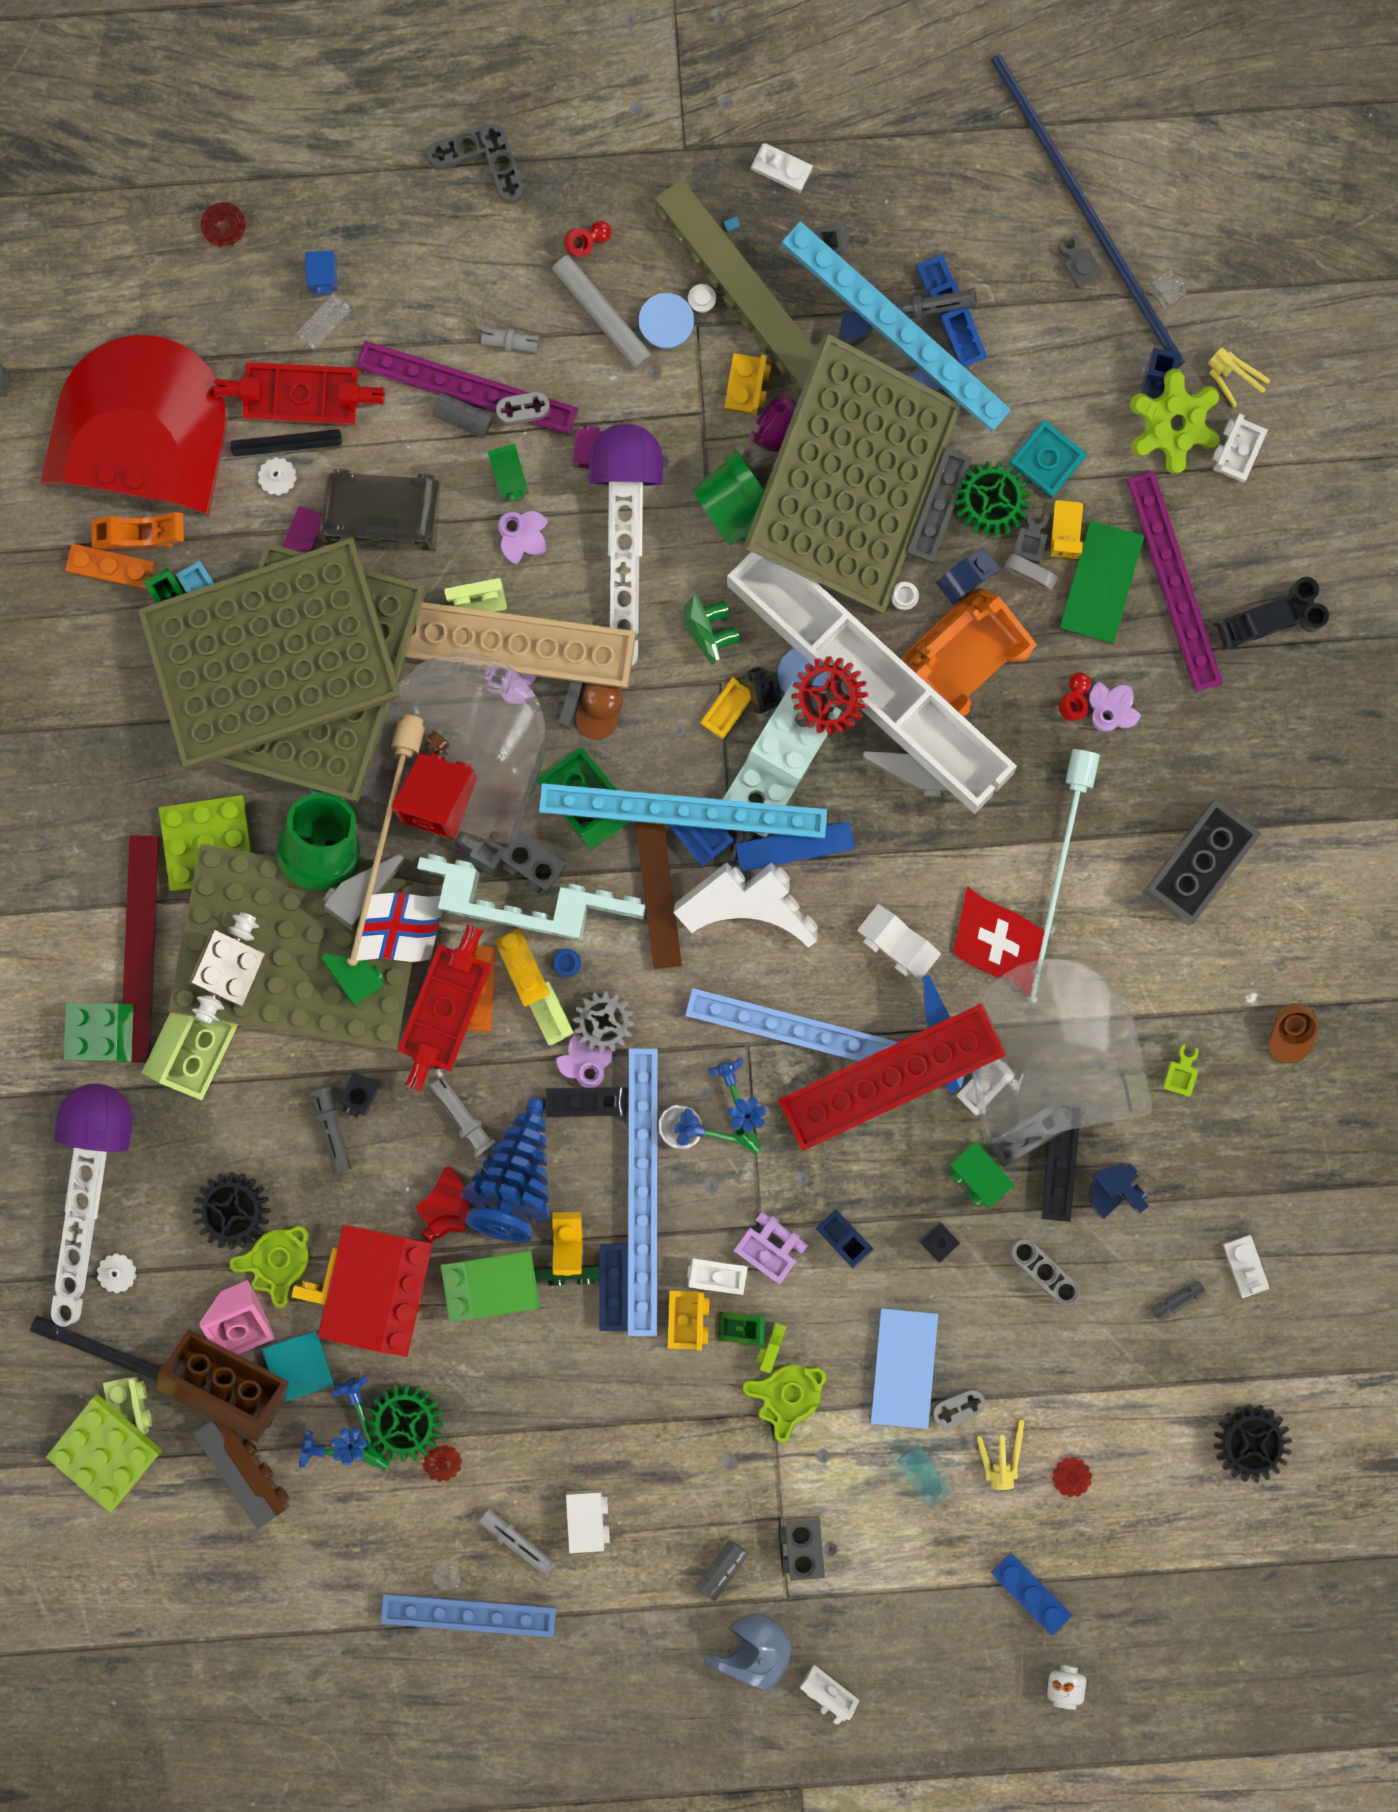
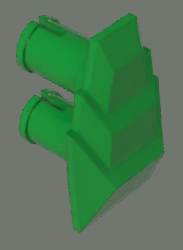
M693 595L684 605V625L701 648L704 656L713 665L719 660L718 649L739 643V634L734 626L712 633L710 622L729 617L728 606L725 601L721 600L702 607L698 596Z

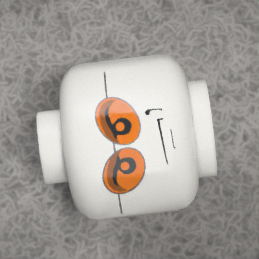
M1061 1665L1060 1670H1054L1050 1673L1047 1697L1053 1701V1706L1076 1710V1705H1081L1084 1702L1087 1680L1084 1675L1077 1673L1078 1667Z

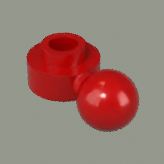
M596 221L591 225L589 231L583 228L571 229L564 237V248L571 256L584 257L591 252L594 242L605 243L610 239L612 234L611 227L605 221ZM575 238H577L579 241L577 247H575L573 244Z
M1077 672L1070 677L1069 688L1072 692L1063 695L1059 701V711L1062 717L1070 722L1084 718L1088 712V703L1083 694L1090 690L1091 679L1083 672Z

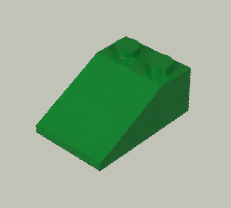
M582 747L536 779L540 786L543 783L617 790ZM562 815L589 851L631 822Z

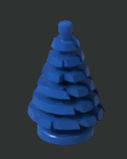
M529 1099L526 1107L527 1112L519 1113L513 1121L518 1127H508L503 1134L505 1140H502L501 1143L497 1142L493 1148L495 1156L491 1157L489 1154L486 1157L483 1167L478 1169L472 1176V1183L467 1184L461 1193L465 1200H469L471 1204L478 1207L467 1212L465 1223L484 1235L508 1242L526 1243L531 1241L533 1229L528 1224L531 1221V1216L533 1215L537 1223L546 1221L548 1217L550 1218L549 1206L546 1204L548 1203V1189L545 1187L548 1185L547 1171L541 1167V1165L547 1166V1155L542 1152L547 1148L546 1138L541 1134L546 1132L545 1120L540 1117L545 1106L544 1101L541 1099Z

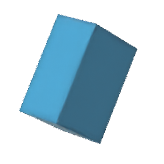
M737 217L724 221L727 233L740 228Z

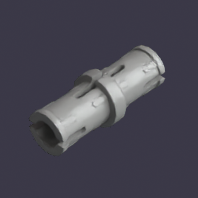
M483 327L481 345L506 348V351L512 352V349L537 354L539 335L517 333L515 329L510 328L508 331Z

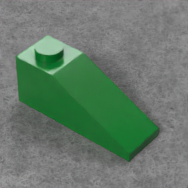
M515 443L487 451L502 501L508 500L511 503L524 499V495L529 492Z

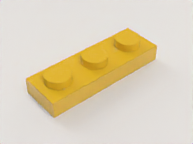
M520 928L494 940L525 1007L551 995Z

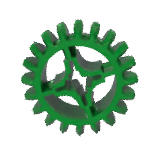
M990 461L985 462V470L979 464H976L974 466L975 474L967 470L965 474L968 480L959 479L958 482L962 485L963 489L955 490V494L962 498L955 500V507H963V509L958 511L957 516L963 517L967 515L968 518L965 519L963 525L966 527L971 522L974 523L973 533H976L979 527L983 528V537L988 536L989 529L993 530L994 537H999L1000 528L1006 535L1009 534V524L1014 528H1018L1020 523L1017 518L1024 520L1026 517V513L1021 509L1026 510L1030 507V503L1023 501L1030 497V492L1021 491L1027 486V482H1017L1021 476L1020 472H1016L1013 476L1009 474L1012 470L1011 465H1008L1005 471L1001 470L1002 462L997 461L995 469H992ZM983 479H998L992 487L982 485L978 487L975 485ZM1005 484L1013 492L1014 506L1009 504L1010 500L1003 495ZM996 489H999L996 494V502L993 505L991 504L988 510H986L990 495L994 494ZM970 492L975 495V498L982 505L979 515L971 506ZM993 511L1009 513L1008 516L999 520L986 519Z
M409 1383L404 1384L402 1393H400L398 1385L392 1387L394 1395H391L385 1389L382 1391L385 1401L378 1397L374 1399V1403L379 1409L370 1407L368 1413L376 1416V1418L366 1420L367 1425H375V1429H371L367 1434L368 1436L377 1434L378 1438L372 1445L374 1447L380 1443L384 1445L380 1450L381 1455H384L388 1449L392 1450L390 1460H395L397 1453H401V1462H406L408 1453H410L412 1460L417 1461L418 1450L423 1456H427L429 1452L425 1445L427 1444L434 1449L437 1443L432 1437H442V1433L435 1430V1427H443L444 1421L436 1420L435 1417L441 1416L443 1410L433 1411L432 1408L439 1401L434 1399L428 1403L426 1399L430 1396L431 1392L426 1391L421 1397L418 1395L421 1390L419 1385L414 1388L413 1393H410ZM411 1400L421 1407L409 1412L401 1405L399 1406L396 1401ZM389 1406L394 1417V1424L384 1431L382 1424L383 1414ZM427 1414L428 1431L422 1440L416 1423L422 1416ZM417 1415L410 1423L409 1430H406V1427L404 1429L400 1427L394 1431L402 1421L400 1416H405L406 1419L407 1417L411 1418ZM403 1434L409 1440H412L414 1445L402 1446L394 1443L390 1438Z

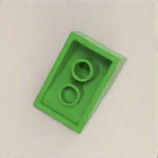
M531 1251L462 1260L441 1265L450 1322L540 1308Z

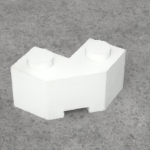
M879 904L857 930L865 937L863 943L875 953L878 950L884 953L896 963L894 968L907 978L911 974L921 980L941 955L930 942L912 931L895 914Z

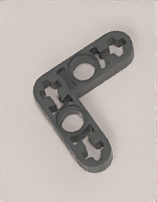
M488 124L437 141L429 147L427 152L429 162L432 167L438 170H445L486 156L501 199L505 203L516 204L523 198V183L505 131L501 126ZM494 132L496 136L501 135L497 138L500 150L495 151L492 141H486L489 139V133ZM464 140L472 141L475 144L474 150L468 154L462 153L459 150L461 142ZM454 145L455 153L458 157L453 158V153H449L444 156V161L440 162L438 158L433 159V157L437 156L436 151L442 150L443 153L451 152L450 146ZM500 157H505L510 161L509 168L504 171H500L494 166L495 161ZM509 176L512 186L514 188L518 187L515 190L514 196H510L509 192L504 193L507 190L505 178Z

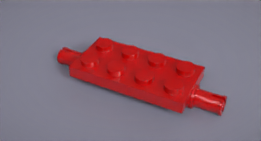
M246 362L245 375L240 380L215 378L214 385H216L214 387L215 397H239L242 400V418L244 420L356 426L357 406H359V403L380 405L385 403V399H383L385 397V387H360V384H358L359 369L352 367Z
M466 924V929L458 948L455 947L453 950L438 944L397 1050L413 1057L412 1060L414 1061L404 1085L413 1088L415 1083L414 1089L422 1091L430 1067L437 1066L452 1072L493 966L477 959V955H474L484 930L476 928L472 936L475 927Z

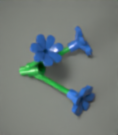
M743 1057L727 1064L722 1062L715 1067L707 1069L712 1076H723L726 1086L730 1088L736 1107L728 1109L729 1117L734 1119L731 1122L732 1127L735 1129L734 1134L730 1135L705 1129V1126L697 1124L698 1119L697 1116L693 1115V1111L685 1108L684 1112L680 1115L681 1124H676L674 1128V1133L679 1134L676 1140L677 1144L688 1145L690 1137L693 1135L699 1137L706 1135L741 1144L753 1154L761 1149L757 1142L758 1138L752 1130L753 1126L756 1128L763 1127L764 1119L760 1117L766 1114V1108L764 1106L757 1107L758 1099L755 1097H750L746 1104L744 1099L739 1098L735 1086L737 1081L734 1072L742 1067L741 1064L744 1063Z
M367 1376L360 1377L356 1381L354 1377L346 1381V1384H336L334 1386L335 1389L332 1390L334 1396L348 1395L351 1405L355 1406L367 1440L360 1438L361 1431L358 1428H352L351 1432L347 1428H343L340 1431L341 1439L334 1437L331 1440V1446L338 1450L325 1449L326 1446L314 1444L313 1432L305 1429V1441L302 1443V1453L299 1460L300 1468L306 1467L308 1460L312 1456L324 1457V1455L333 1456V1459L336 1461L342 1460L341 1463L343 1465H351L354 1459L367 1462L372 1467L377 1466L383 1471L388 1468L390 1461L380 1454L378 1446L374 1447L372 1445L375 1440L373 1436H368L367 1434L370 1428L366 1424V1417L360 1404L362 1399L359 1390L363 1384L368 1382Z

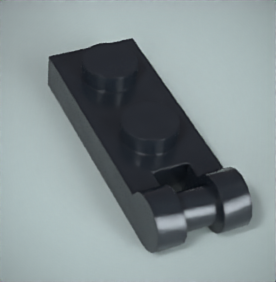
M626 1087L546 1088V1117L626 1116V1107L623 1105ZM604 1096H612V1107L604 1108Z

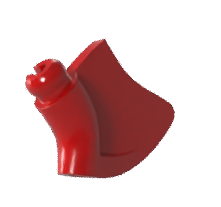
M450 1166L444 1168L432 1193L415 1206L422 1219L428 1225V1228L422 1231V1235L430 1243H433L437 1238H442L449 1232L464 1234L467 1226L465 1218L469 1211V1203L461 1195L465 1188L456 1172Z

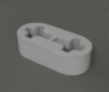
M540 392L503 398L496 407L499 420L506 425L541 420L550 411L548 398ZM536 399L539 400L540 404H545V406L541 407V412L535 413L534 408L525 409V407L532 406L534 404L533 400ZM511 404L513 409L522 408V410L514 411L511 418H508L506 413H501V411L506 410V405Z
M1010 554L1004 565V568L1010 573L1046 591H1052L1058 580V577L1050 571L1015 554Z
M965 1390L936 1403L932 1412L933 1418L942 1427L954 1426L982 1413L986 1404L985 1398L977 1390ZM969 1395L980 1399V1402L976 1403L977 1409L972 1410L970 1407L963 1409L960 1407V1405L968 1402L967 1396ZM946 1406L948 1410L955 1407L958 1409V1411L950 1414L951 1420L946 1421L944 1418H938V1415L942 1413L941 1407Z

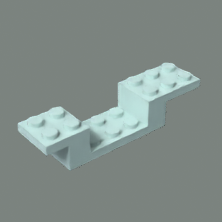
M428 854L427 859L421 857L419 859L417 869L422 873L445 878L438 906L442 912L578 941L582 939L588 908L644 920L646 907L641 904V899L624 895L623 900L613 898V893L603 890H596L595 894L586 893L585 887L568 884L567 888L560 887L553 921L550 920L551 916L549 914L533 911L532 916L522 914L523 911L520 908L505 905L504 910L495 909V905L492 902L479 899L474 904L480 873L474 869L473 863L456 860L455 865L446 863L445 857Z

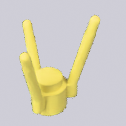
M1223 347L1207 363L1212 368L1209 374L1216 380L1233 407L1237 406V402L1221 378V374L1227 377L1234 371L1261 393L1265 392V388L1245 371L1267 384L1270 383L1269 378L1238 359L1232 352H1227Z
M1019 1420L1011 1468L1010 1464L1006 1463L1005 1436L1003 1434L999 1436L1000 1463L993 1464V1469L991 1468L981 1436L977 1437L985 1467L986 1480L991 1481L992 1489L1008 1490L1014 1488V1479H1018L1017 1467L1024 1420Z

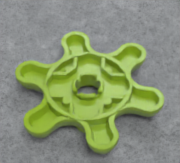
M1173 368L1167 371L1164 376L1165 388L1160 397L1150 398L1142 393L1132 397L1130 408L1132 412L1141 415L1145 419L1146 427L1144 432L1132 441L1131 451L1138 457H1144L1154 449H1161L1166 455L1165 466L1167 471L1171 474H1179L1186 468V453L1193 445H1200L1204 449L1210 450L1215 448L1220 442L1218 432L1210 429L1205 424L1206 413L1218 403L1219 393L1211 386L1204 387L1197 394L1187 393L1183 372ZM1179 414L1182 418L1183 426L1173 430L1171 419Z

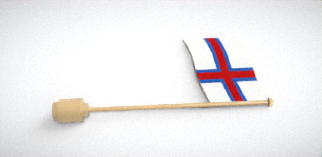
M403 714L396 723L391 749L395 751V755L399 756L400 759L351 957L347 959V963L350 966L357 965L359 960L380 958L416 962L431 959L442 914V911L438 908L441 895L430 897L404 893L372 895L393 811L391 807L396 799L405 759H411L412 755L419 754L425 729L422 726L424 720L414 715Z

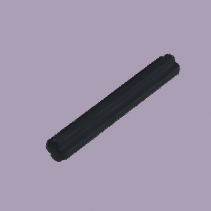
M339 429L233 440L231 441V452L233 456L237 457L340 446L342 444V434Z

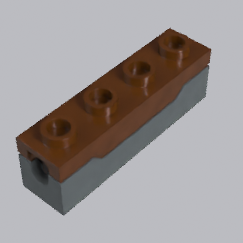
M215 1420L210 1421L193 1433L257 1530L290 1507L287 1503L290 1500L288 1494L282 1486L277 1487L271 1479L274 1476L272 1470L266 1462L261 1463L255 1455L258 1452L251 1439H245L242 1434Z

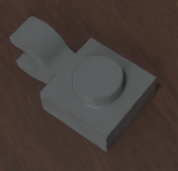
M460 832L452 848L453 851L460 855L468 854L467 862L473 863V865L491 875L500 863L501 856L506 851V848L484 836H481L479 841H476L464 832Z

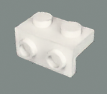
M1239 413L1235 420L1229 419L1223 432L1227 436L1224 445H1218L1212 460L1216 461L1213 470L1244 483L1268 430L1244 420L1245 415Z

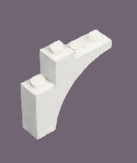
M726 862L678 900L674 906L673 913L691 933L716 921L750 918L782 927L800 939L808 948L817 941L818 927L810 916H803L798 910L800 907L797 901L791 895L786 896L789 893L790 878L781 867L777 869L772 862L746 883L744 882L745 877L742 872L736 867L732 869Z

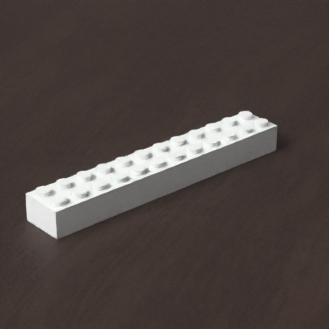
M753 552L727 576V587L813 666L815 659L821 658L824 662L827 656H832L834 663L837 658H843V667L847 663H853L854 666L851 673L860 670L862 674L857 678V681L867 682L866 686L860 687L861 692L866 691L869 693L868 697L861 698V701L867 704V708L861 710L974 814L992 797L994 791L997 792L1014 774L1017 765L818 583L806 579ZM831 672L822 673L827 679L831 676ZM840 677V679L842 680V691L850 695L848 685L846 684L844 679Z

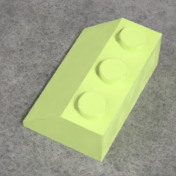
M170 1013L141 1073L160 1084L203 1100L238 1024L212 1021L211 1025L192 1016Z

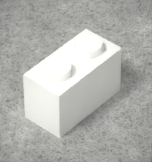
M602 1489L567 1491L569 1553L604 1551L605 1543H610L609 1525L604 1526L603 1514H608L607 1496L602 1497Z

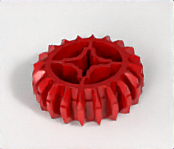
M827 656L824 662L821 658L815 659L814 666L811 663L805 665L807 673L798 672L797 676L802 682H794L792 685L794 688L799 689V693L791 694L792 699L799 698V704H795L793 709H802L803 711L798 716V719L804 720L808 717L806 727L812 728L816 724V732L822 733L825 727L828 734H834L835 728L839 733L844 732L845 724L851 728L855 726L853 718L861 719L863 717L862 713L857 709L867 708V704L862 702L861 698L868 697L869 693L866 691L861 692L860 687L866 686L867 682H858L857 678L861 676V671L858 670L851 673L854 664L850 662L843 667V658H837L835 663L832 656ZM831 672V676L826 680L824 686L812 685L820 674ZM840 677H842L848 685L850 695L842 691V680L840 679ZM832 690L834 697L839 699L828 701L829 697H826L825 693L822 692ZM810 696L817 699L820 714L814 709ZM837 704L848 706L840 717L836 719L828 718L830 712H833Z

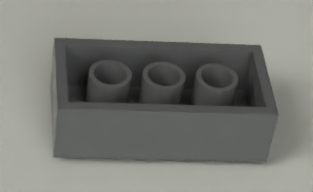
M1214 799L1207 805L1144 889L1143 893L1187 926L1193 925L1261 833L1218 800Z

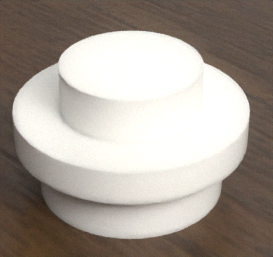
M696 285L689 292V305L696 312H708L716 303V294L708 285Z
M909 582L896 584L891 594L893 605L900 610L912 609L919 599L917 588Z

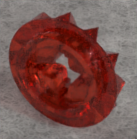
M220 202L210 206L204 212L201 219V230L204 237L210 244L221 248L223 246H233L234 243L241 240L246 229L243 213L231 203ZM226 215L228 224L233 227L226 228L222 235L220 228L215 225L222 223Z

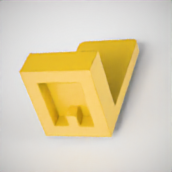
M1060 500L1055 502L1050 557L1078 559L1082 554L1083 542H1080L1083 513L1082 503Z
M553 1212V1274L565 1276L581 1274L583 1244L581 1212Z
M337 1246L332 1248L323 1290L318 1289L319 1284L302 1281V1285L297 1284L294 1286L293 1298L325 1304Z

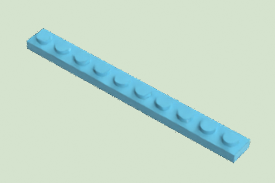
M801 221L782 241L781 246L990 432L994 431L1011 411L1004 402Z
M543 783L541 784L539 813L822 839L825 838L827 809Z

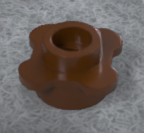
M435 730L429 736L423 735L427 740L424 745L435 754L440 752L443 755L448 754L446 750L450 744Z

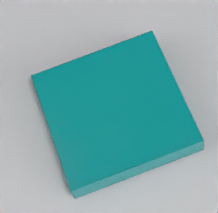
M1044 419L1008 464L1052 499L1088 454Z
M318 1330L262 1349L268 1370L289 1381L287 1398L284 1402L335 1385L321 1339L317 1337Z

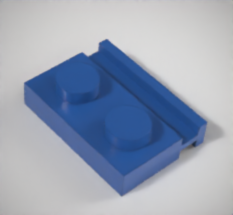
M668 825L702 867L734 842L728 832L723 829Z

